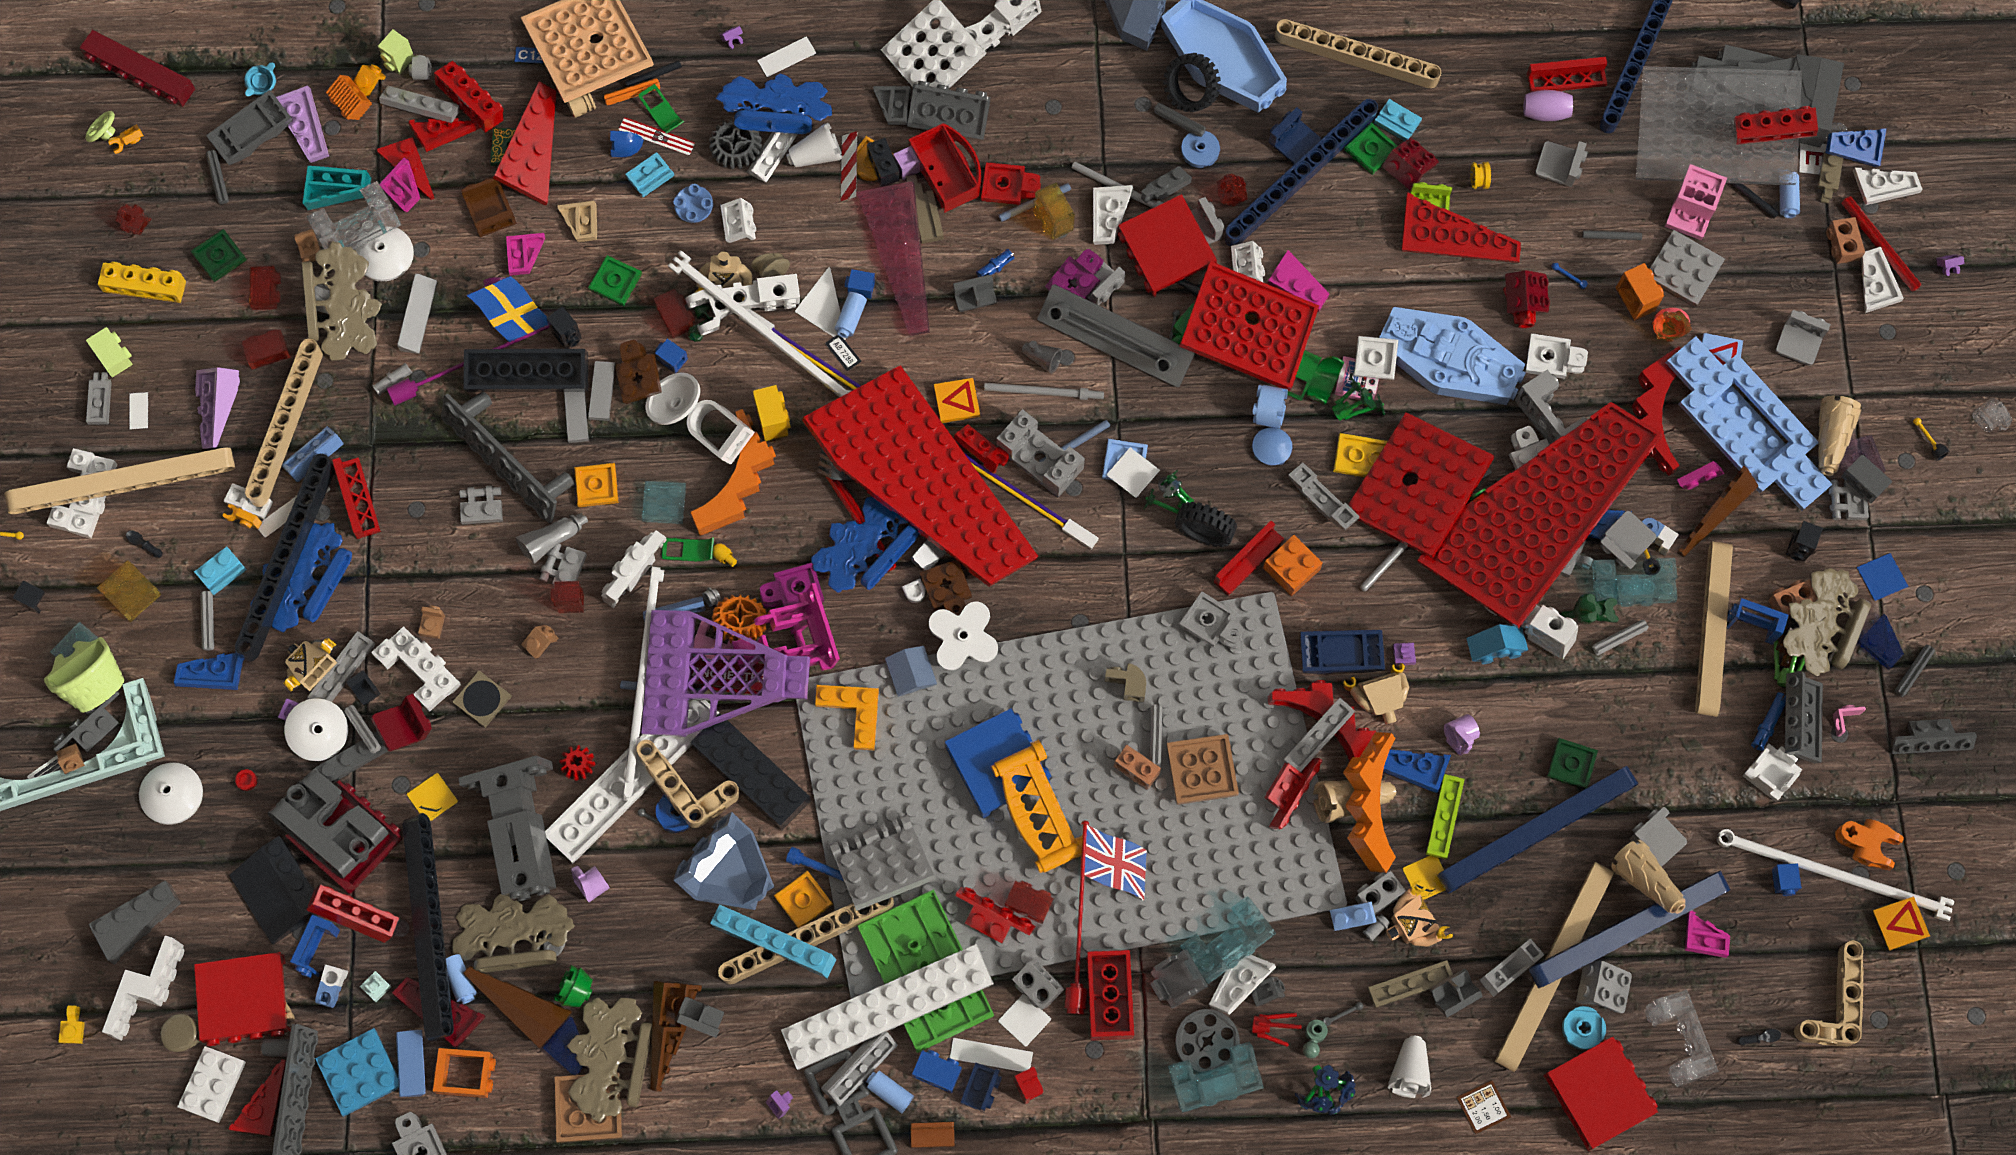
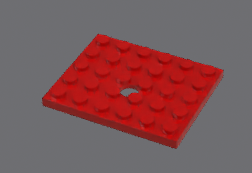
M1210 261L1179 347L1277 387L1288 389L1290 392L1319 305ZM1249 312L1255 313L1259 323L1256 325L1249 324L1245 320V314Z
M1406 412L1348 506L1360 516L1357 519L1358 521L1433 558L1494 460V455ZM1407 473H1414L1418 476V482L1410 486H1406L1402 480Z

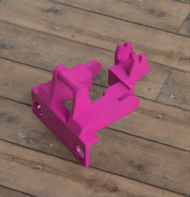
M812 583L806 592L797 595L800 603L769 610L767 615L754 619L755 625L770 623L772 632L791 627L790 631L791 634H794L798 648L787 650L786 646L774 648V650L787 656L810 657L809 667L819 664L821 671L832 669L840 659L816 583ZM807 626L809 627L814 644H805L802 631ZM761 635L757 642L769 647L766 636ZM743 639L732 641L733 649L754 650L756 648L754 644ZM744 656V658H745L748 662H750V661L755 657V656ZM741 659L737 661L740 669L746 666Z

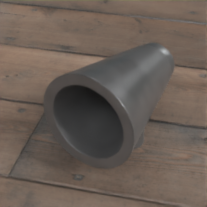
M1036 341L1026 342L1021 351L1026 357L1051 374L1058 368L1063 354L1061 348L1040 345Z

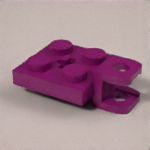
M1090 249L1083 251L1077 260L1069 256L1045 287L1050 290L1052 285L1056 284L1087 299L1100 283V280L1094 275L1100 270L1104 260ZM1070 279H1071V280L1077 279V281H1076L1077 287H1076V288H1074V287L1069 288V287H1068V286H1069V283H1068V282H1069Z
M813 563L774 573L775 581L760 587V598L763 607L766 609L800 603L797 595L806 592L812 583H816L822 603L824 602L817 574L813 569ZM797 583L805 587L802 589V592L793 589Z

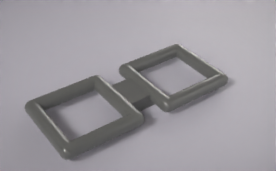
M843 1050L805 1069L804 1075L822 1113L828 1116L839 1111L843 1123L832 1128V1134L842 1155H852L842 1132L872 1117L888 1148L876 1155L897 1154L898 1149L879 1109L873 1107L863 1112L858 1100L868 1096L870 1093L865 1080L858 1087L859 1091L851 1094L841 1106H838L836 1103L828 1105L814 1074L843 1060L847 1061L852 1056L850 1050Z

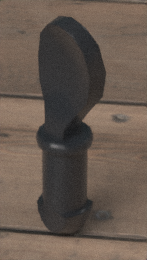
M134 530L126 533V539L130 544L141 545L142 549L151 553L155 558L163 556L162 550L156 548L148 540L144 541L140 533Z
M1770 1028L1766 1029L1761 1035L1755 1033L1753 1035L1739 1036L1736 1042L1741 1046L1760 1043V1040L1775 1042L1781 1038V1033L1777 1029Z

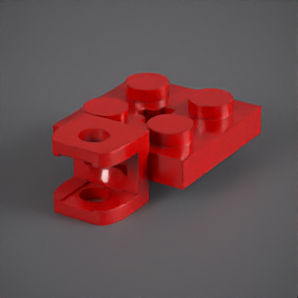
M986 162L981 196L982 201L1020 205L1021 196L1023 199H1034L1040 196L1041 183L1038 174L1026 173L1025 166ZM1002 180H1006V183L1008 185L1005 187H1001L1000 185H998V183H1001Z

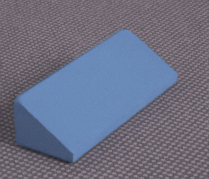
M327 426L282 464V467L296 482H299L305 477L315 455L321 453L329 457L343 445V442Z
M702 596L655 608V610L691 611L694 613L706 610ZM646 611L643 612L644 621L646 617Z
M422 1030L396 1032L399 1097L422 1096L425 1094Z

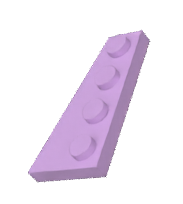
M309 86L276 97L293 120L288 127L297 139L307 159L312 163L329 157Z

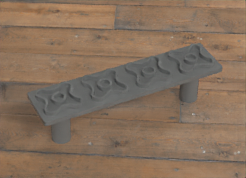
M1056 284L1052 285L1037 318L1038 321L1176 387H1180L1195 353L1179 347V343Z
M482 391L461 406L448 393L445 394L441 412L443 422L451 426L457 436L463 438L469 444L471 450L478 453L483 461L490 465L497 475L504 479L510 488L517 492L524 502L537 512L541 519H545L549 524L553 522L557 504L555 498L574 485L571 476L563 472L542 486L474 418L492 405V401L487 393Z
M292 1024L290 1039H265L261 1046L264 1056L287 1057L272 1155H300L302 1151L301 1142L305 1130L306 1110L309 1104L308 1095L312 1084L311 1074L312 1067L315 1064L314 1054L318 1043V1031L299 1024Z

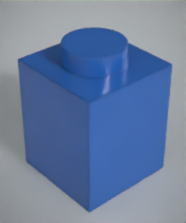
M851 269L850 276H846L845 287L848 288V293L855 292L863 295L865 298L872 299L875 273Z
M668 338L664 343L661 342L655 350L657 361L673 373H677L688 360L686 351Z
M1798 863L1779 864L1772 868L1775 893H1782L1783 896H1792L1802 888Z

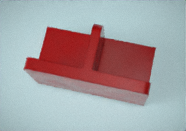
M1035 1067L1014 1076V1084L1025 1105L1030 1100L1043 1094V1087L1037 1077L1038 1074Z

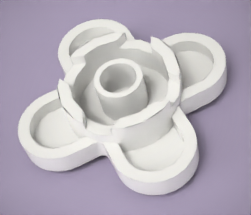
M971 602L965 606L959 616L945 609L937 610L931 615L929 629L934 636L943 641L937 652V662L941 668L947 671L957 670L962 666L967 657H971L980 663L991 662L996 657L998 644L993 637L984 632L990 619V612L986 605L981 602ZM961 632H965L967 634L966 639L960 638Z

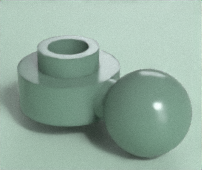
M1313 1020L1305 1029L1309 1042L1304 1044L1303 1054L1307 1058L1312 1059L1318 1056L1320 1048L1317 1043L1323 1041L1327 1036L1328 1029L1323 1021ZM1314 1027H1318L1321 1032L1316 1033Z

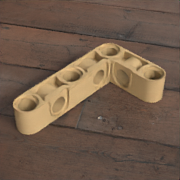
M642 740L638 743L636 750L639 760L690 827L699 828L738 800L739 788L733 781L723 782L697 800L652 741ZM644 748L652 749L649 755L641 754ZM674 780L676 785L673 788H668L665 786L666 782ZM731 788L735 790V794L726 796L724 791ZM699 813L701 817L699 820L693 821L690 819V815Z
M1849 941L1842 945L1838 951L1836 1024L1825 1023L1822 1020H1805L1794 1029L1795 1037L1799 1041L1847 1047L1861 1039L1863 1017V947L1859 942ZM1847 947L1853 949L1854 956H1850L1847 953ZM1846 989H1850L1853 992V998L1847 996ZM1803 1026L1809 1028L1810 1036L1804 1034ZM1846 1030L1851 1032L1853 1036L1852 1041L1846 1038Z

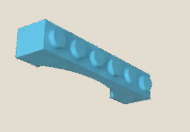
M720 904L710 923L715 929L771 951L826 979L836 962V958L831 953Z

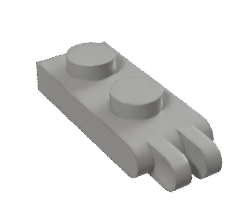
M94 372L93 380H89L86 416L88 425L109 424L111 380L108 379L107 372H102L101 380L99 372Z

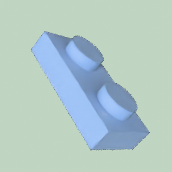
M1372 901L1330 910L1335 931L1376 922Z

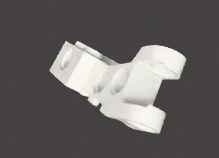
M997 0L994 5V11L981 22L965 29L985 51L991 45L996 47L1000 43L998 39L1006 32L1008 35L1014 36L1042 12L1039 0ZM986 30H992L990 34H983ZM950 33L943 37L944 43H948L952 39ZM964 50L955 53L956 57L962 56Z
M797 274L757 278V280L753 281V285L742 286L741 282L733 283V287L722 288L721 285H716L732 299L736 294H742L745 299L738 304L745 309L760 307V309L765 311H774L776 307L784 306V309L795 308L800 303ZM705 289L685 298L689 308L709 302L715 317L712 321L700 326L699 324L697 325L701 336L719 330L720 320L734 313L728 307H725L723 310L716 309L715 304L719 300ZM781 291L783 295L776 296L774 292Z
M1536 605L1521 625V627L1526 629L1525 634L1528 635L1530 641L1562 660L1575 643L1578 632V625H1576L1573 619L1564 618L1559 615L1556 609L1544 605L1542 607ZM1486 608L1490 613L1497 616V614Z

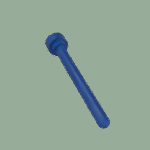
M795 847L790 849L786 858L787 863L792 865L803 864L844 882L839 870L804 856L800 849Z

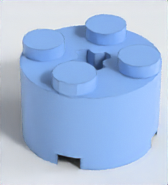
M1259 385L1257 390L1258 400L1257 403H1254L1253 423L1281 428L1280 425L1282 426L1286 409L1284 399H1287L1288 389Z

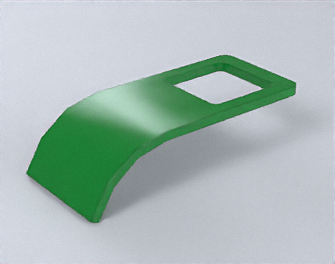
M655 84L638 95L653 119L665 133L684 123ZM655 89L663 102L650 109L643 96Z
M1304 350L1296 378L1306 381L1307 384L1301 396L1289 391L1288 396L1300 401L1303 400L1322 357Z
M714 537L706 540L666 538V542L663 543V560L704 562L712 559ZM683 542L682 557L666 556L667 543Z

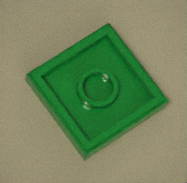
M1370 123L1344 150L1373 175L1382 167L1391 151L1397 145L1373 123Z
M606 255L588 289L624 307L639 281L642 271Z

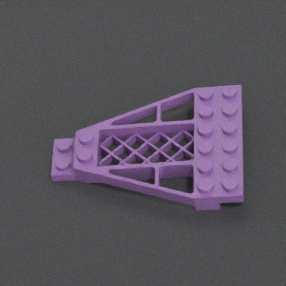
M651 610L641 734L686 737L688 734L773 702L785 699H807L810 657L787 656L691 611ZM696 618L716 627L714 648H693ZM723 631L754 644L756 648L754 650L722 649ZM705 655L716 656L711 661H709ZM724 655H733L735 657L729 662ZM744 656H755L750 662L744 658ZM702 658L707 664L698 671L694 664ZM721 658L726 665L718 672L713 665ZM741 659L746 666L737 672L733 665ZM760 659L764 663V668L757 673L752 666ZM711 668L716 675L708 682L703 677V674ZM693 669L696 675L691 679V673ZM731 669L735 676L727 683L722 675ZM750 669L755 676L747 683L741 676ZM700 678L705 686L697 692L692 685ZM720 679L725 686L716 692L712 685ZM739 679L744 687L736 693L731 686ZM759 680L763 687L756 694L751 686ZM709 689L713 694H703V693H704L706 690ZM729 690L733 695H722V694H723L725 691ZM748 690L752 695L742 694H744ZM689 700L711 701L708 721L687 728ZM718 701L751 702L750 705L716 717Z

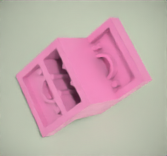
M1690 164L1683 183L1676 194L1665 227L1702 240L1708 223L1717 208L1727 177Z

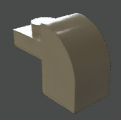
M1128 663L1126 671H1123L1120 667L1106 669L1105 682L1125 684L1123 700L1144 703L1146 677L1139 667Z

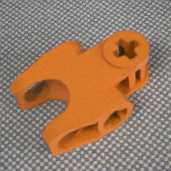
M1866 819L1864 826L1848 821L1835 831L1838 843L1855 850L1852 857L1855 861L1868 867H1876L1883 870L1893 869L1895 862L1883 855L1880 849L1881 843L1887 842L1899 845L1904 839L1902 835L1895 832L1888 825L1872 819Z

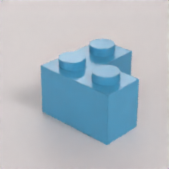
M1499 624L1466 638L1472 661L1481 662V664H1489L1496 657L1508 656L1510 659L1518 658L1521 656V653L1528 650L1522 627L1518 629L1515 626Z

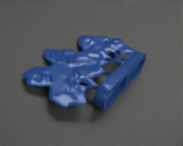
M782 73L778 74L774 80L767 81L763 89H759L751 80L738 76L731 83L723 86V92L718 93L716 97L717 100L723 102L726 111H738L734 116V124L737 128L743 130L806 134L812 130V120L809 116L818 121L825 119L826 116H832L831 106L820 100L828 92L821 83L805 82L795 87L792 79ZM744 101H749L752 104L753 108L751 109L750 106L747 107L744 104ZM761 107H769L773 110V112H763L757 110ZM791 111L792 114L780 113V112Z
M867 497L862 508L865 522L858 524L856 521H848L843 525L841 523H831L829 536L835 542V545L821 548L811 558L814 571L830 572L828 585L838 593L842 590L853 589L856 584L855 576L858 572L865 571L861 578V585L868 590L872 589L919 535L918 529L911 524L898 534L899 524H906L908 521L895 511H890L874 497ZM896 518L899 519L898 523H895ZM888 521L893 523L894 527L891 528L893 532H890L887 528ZM892 537L894 541L884 552L877 547V543L881 538ZM873 554H878L877 560L868 568L865 562L866 558ZM856 564L860 566V568L855 569L853 565Z
M316 523L313 524L273 620L272 627L276 630L285 632L287 628L297 626L299 622L297 612L299 607L306 605L303 610L304 619L312 623L315 622L349 566L352 552L345 548L339 549L333 559L330 560V551L338 548L343 541L342 536L335 532L333 523H325L323 526ZM326 545L329 546V550L325 549ZM319 549H322L324 551L325 555L323 556V558H325V560L319 558ZM317 560L321 562L320 564H315ZM268 564L263 565V576ZM321 565L327 566L320 581L313 579L312 574L315 568ZM312 585H315L314 592L310 599L307 600L304 592ZM296 600L300 603L295 605L293 604V601Z

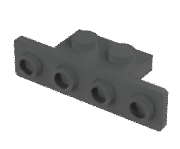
M116 691L115 694L99 706L84 712L86 715L81 720L76 719L69 726L70 730L66 734L61 733L53 740L54 745L52 748L57 752L73 737L88 752L119 723L105 707L120 693Z
M1950 719L1909 721L1908 730L1911 736L1895 737L1891 751L1892 754L1972 750L1977 735L1975 732L1955 733Z

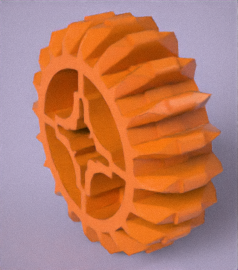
M741 594L738 597L731 595L730 599L724 597L722 602L718 601L717 607H714L712 621L756 641L757 637L760 638L763 632H765L766 624L755 625L754 619L766 615V609L763 608L762 603H757L756 598L750 600L749 595L745 598ZM723 631V641L729 639L730 644H732V641L741 640V638Z

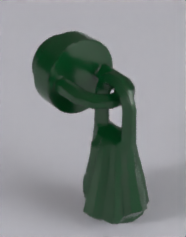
M704 304L694 309L695 316L698 319L702 317L705 319L699 323V326L712 321L714 318L708 315L710 308ZM697 325L690 327L688 338L694 342L701 341L704 335H700Z

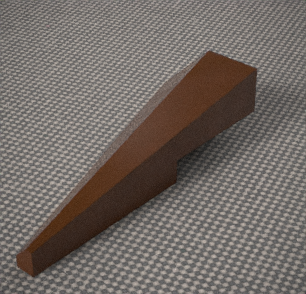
M1743 466L1678 550V554L1685 557L1759 487L1747 467Z
M471 966L463 973L539 1049L572 1013L567 1008L564 1009L554 1005L551 1001L538 998L531 992L508 982L497 980L492 975L481 973Z
M654 981L651 1055L652 1091L662 1092L661 1084L665 1074H669L670 1067L668 1066L672 1056L676 1055L687 1026L675 1021L685 997L694 1000L697 992L701 991L702 985Z

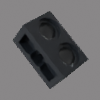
M886 138L868 143L867 155L880 187L898 182L899 169Z
M563 306L547 317L551 333L565 349L575 347L580 342L582 337L578 325Z
M1803 521L1793 532L1786 555L1795 561L1805 562L1816 550L1823 528Z

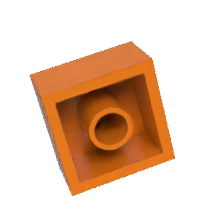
M1645 263L1624 272L1616 286V290L1634 321L1655 312L1664 297L1662 287L1657 285L1652 270L1647 268Z
M1293 535L1265 561L1263 569L1292 597L1320 571L1323 562Z

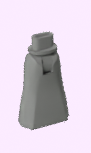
M583 513L576 516L570 515V518L563 517L544 528L515 538L524 556L535 564L554 546L582 529V525L588 522V519Z

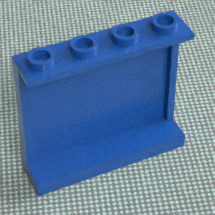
M1012 708L945 741V748L982 818L989 816L992 811L1006 804L1002 779L1000 776H994L991 766L994 765V762L1031 746V736L1027 730L1023 731L1020 725L1022 720L1018 713L1014 714ZM1042 766L1050 784L1049 778H1051V774L1046 766ZM1014 775L1012 782L1016 784V790L1022 792L1031 777Z

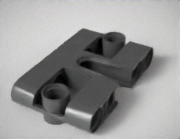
M313 769L297 785L289 787L287 795L269 810L267 814L279 827L341 879H344L360 862L367 860L369 853L388 835V831L359 805L340 816L331 826H324L323 823L333 814L343 799L340 796L342 791L319 771ZM295 795L302 796V798L299 800L292 799V797ZM362 847L364 851L357 853L354 849Z

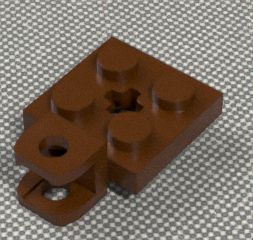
M634 339L621 343L620 354L623 363L615 366L623 403L628 404L662 393L655 355H647L645 346ZM638 374L640 376H643V378L640 379V383H637L635 381V378Z
M954 560L920 572L921 580L933 610L943 608L959 616L966 606L964 600L972 598L959 561ZM943 581L951 583L949 589L940 586L943 584Z

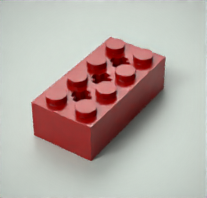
M1130 950L1087 952L1090 1041L1133 1039L1134 1018ZM1107 970H1110L1111 974H1114L1115 976H1112V978H1108L1104 974H1106ZM1108 991H1111L1112 995H1115L1116 997H1113V999L1110 1000L1108 997H1105V995H1107ZM1109 1012H1112L1113 1016L1117 1017L1114 1018V1021H1110L1109 1018H1106Z

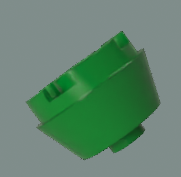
M570 965L569 971L565 972L559 983L560 993L554 996V1000L561 1003V1006L580 1007L584 1000L587 1001L592 993L590 987L593 979L580 966L577 968Z

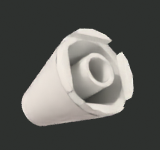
M829 123L823 124L788 149L789 154L786 155L790 165L794 164L795 167H802L843 159L840 155L842 152L835 134L830 132L831 126Z
M1413 1035L1404 1040L1388 1082V1089L1393 1088L1392 1092L1394 1094L1408 1098H1415L1416 1094H1422V1098L1431 1093L1426 1042L1419 1036Z

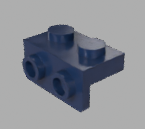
M975 1063L960 1104L985 1113L986 1108L990 1109L995 1098L991 1094L994 1088L998 1089L1002 1076H999L1000 1070H994Z

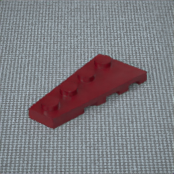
M406 977L392 994L423 1020L419 982ZM451 1000L454 1031L451 1036L444 1039L457 1049L484 1020L485 1015Z

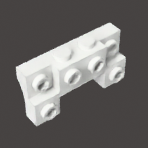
M74 448L67 464V468L70 471L81 473L80 476L113 470L117 467V463L114 460L98 457L91 452ZM106 496L70 503L69 508L54 506L51 509L47 524L52 528L91 539L98 518L104 511Z
M656 530L654 533L651 532L648 536L643 537L640 543L636 542L634 546L630 545L622 561H618L612 568L614 580L611 583H607L602 590L603 594L601 596L605 603L614 608L619 601L618 598L626 593V589L630 592L655 562L654 553L659 547L662 548L663 543L667 540L664 535Z
M403 626L389 640L386 638L371 653L387 670L396 661L401 659L424 683L414 693V696L430 712L443 699L454 693L461 684L444 667L446 662L438 654L434 656L430 652L432 648L425 641L420 642Z

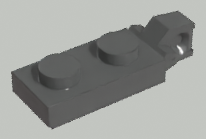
M1178 166L1150 182L1141 191V199L1145 203L1154 198L1162 200L1190 184L1192 177Z

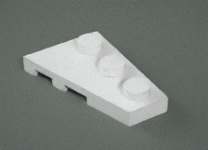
M1862 168L1853 169L1865 205L1913 195L1922 191L1916 172H1883L1880 169H1872L1871 171L1862 170Z
M1132 185L1093 188L1094 245L1114 244L1119 231L1118 225L1122 222L1133 190Z
M1878 247L1866 251L1861 258L1865 313L1901 302L1904 299L1882 248Z
M1237 949L1209 1003L1210 1007L1230 1015L1276 968L1275 964Z

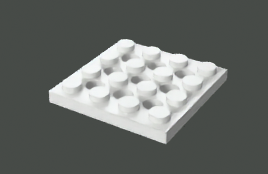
M941 0L931 1L881 49L912 87L913 84H918V80L927 82V77L930 74H935L936 79L929 86L937 87V84L948 85L950 88L987 54ZM934 20L940 21V26L937 29H932L931 27ZM925 33L926 39L919 43L917 41L918 35ZM950 33L952 35L951 41L944 43L943 37ZM907 46H911V54L904 56L903 50ZM932 47L938 48V52L935 56L929 55V51ZM959 47H963V55L960 57H956V49ZM923 60V67L917 70L915 68L916 62ZM948 60L950 62L949 68L942 70V62Z

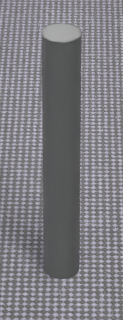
M1583 230L1582 238L1642 240V233Z

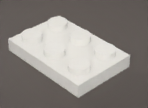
M205 1046L178 1108L219 1123L246 1062Z

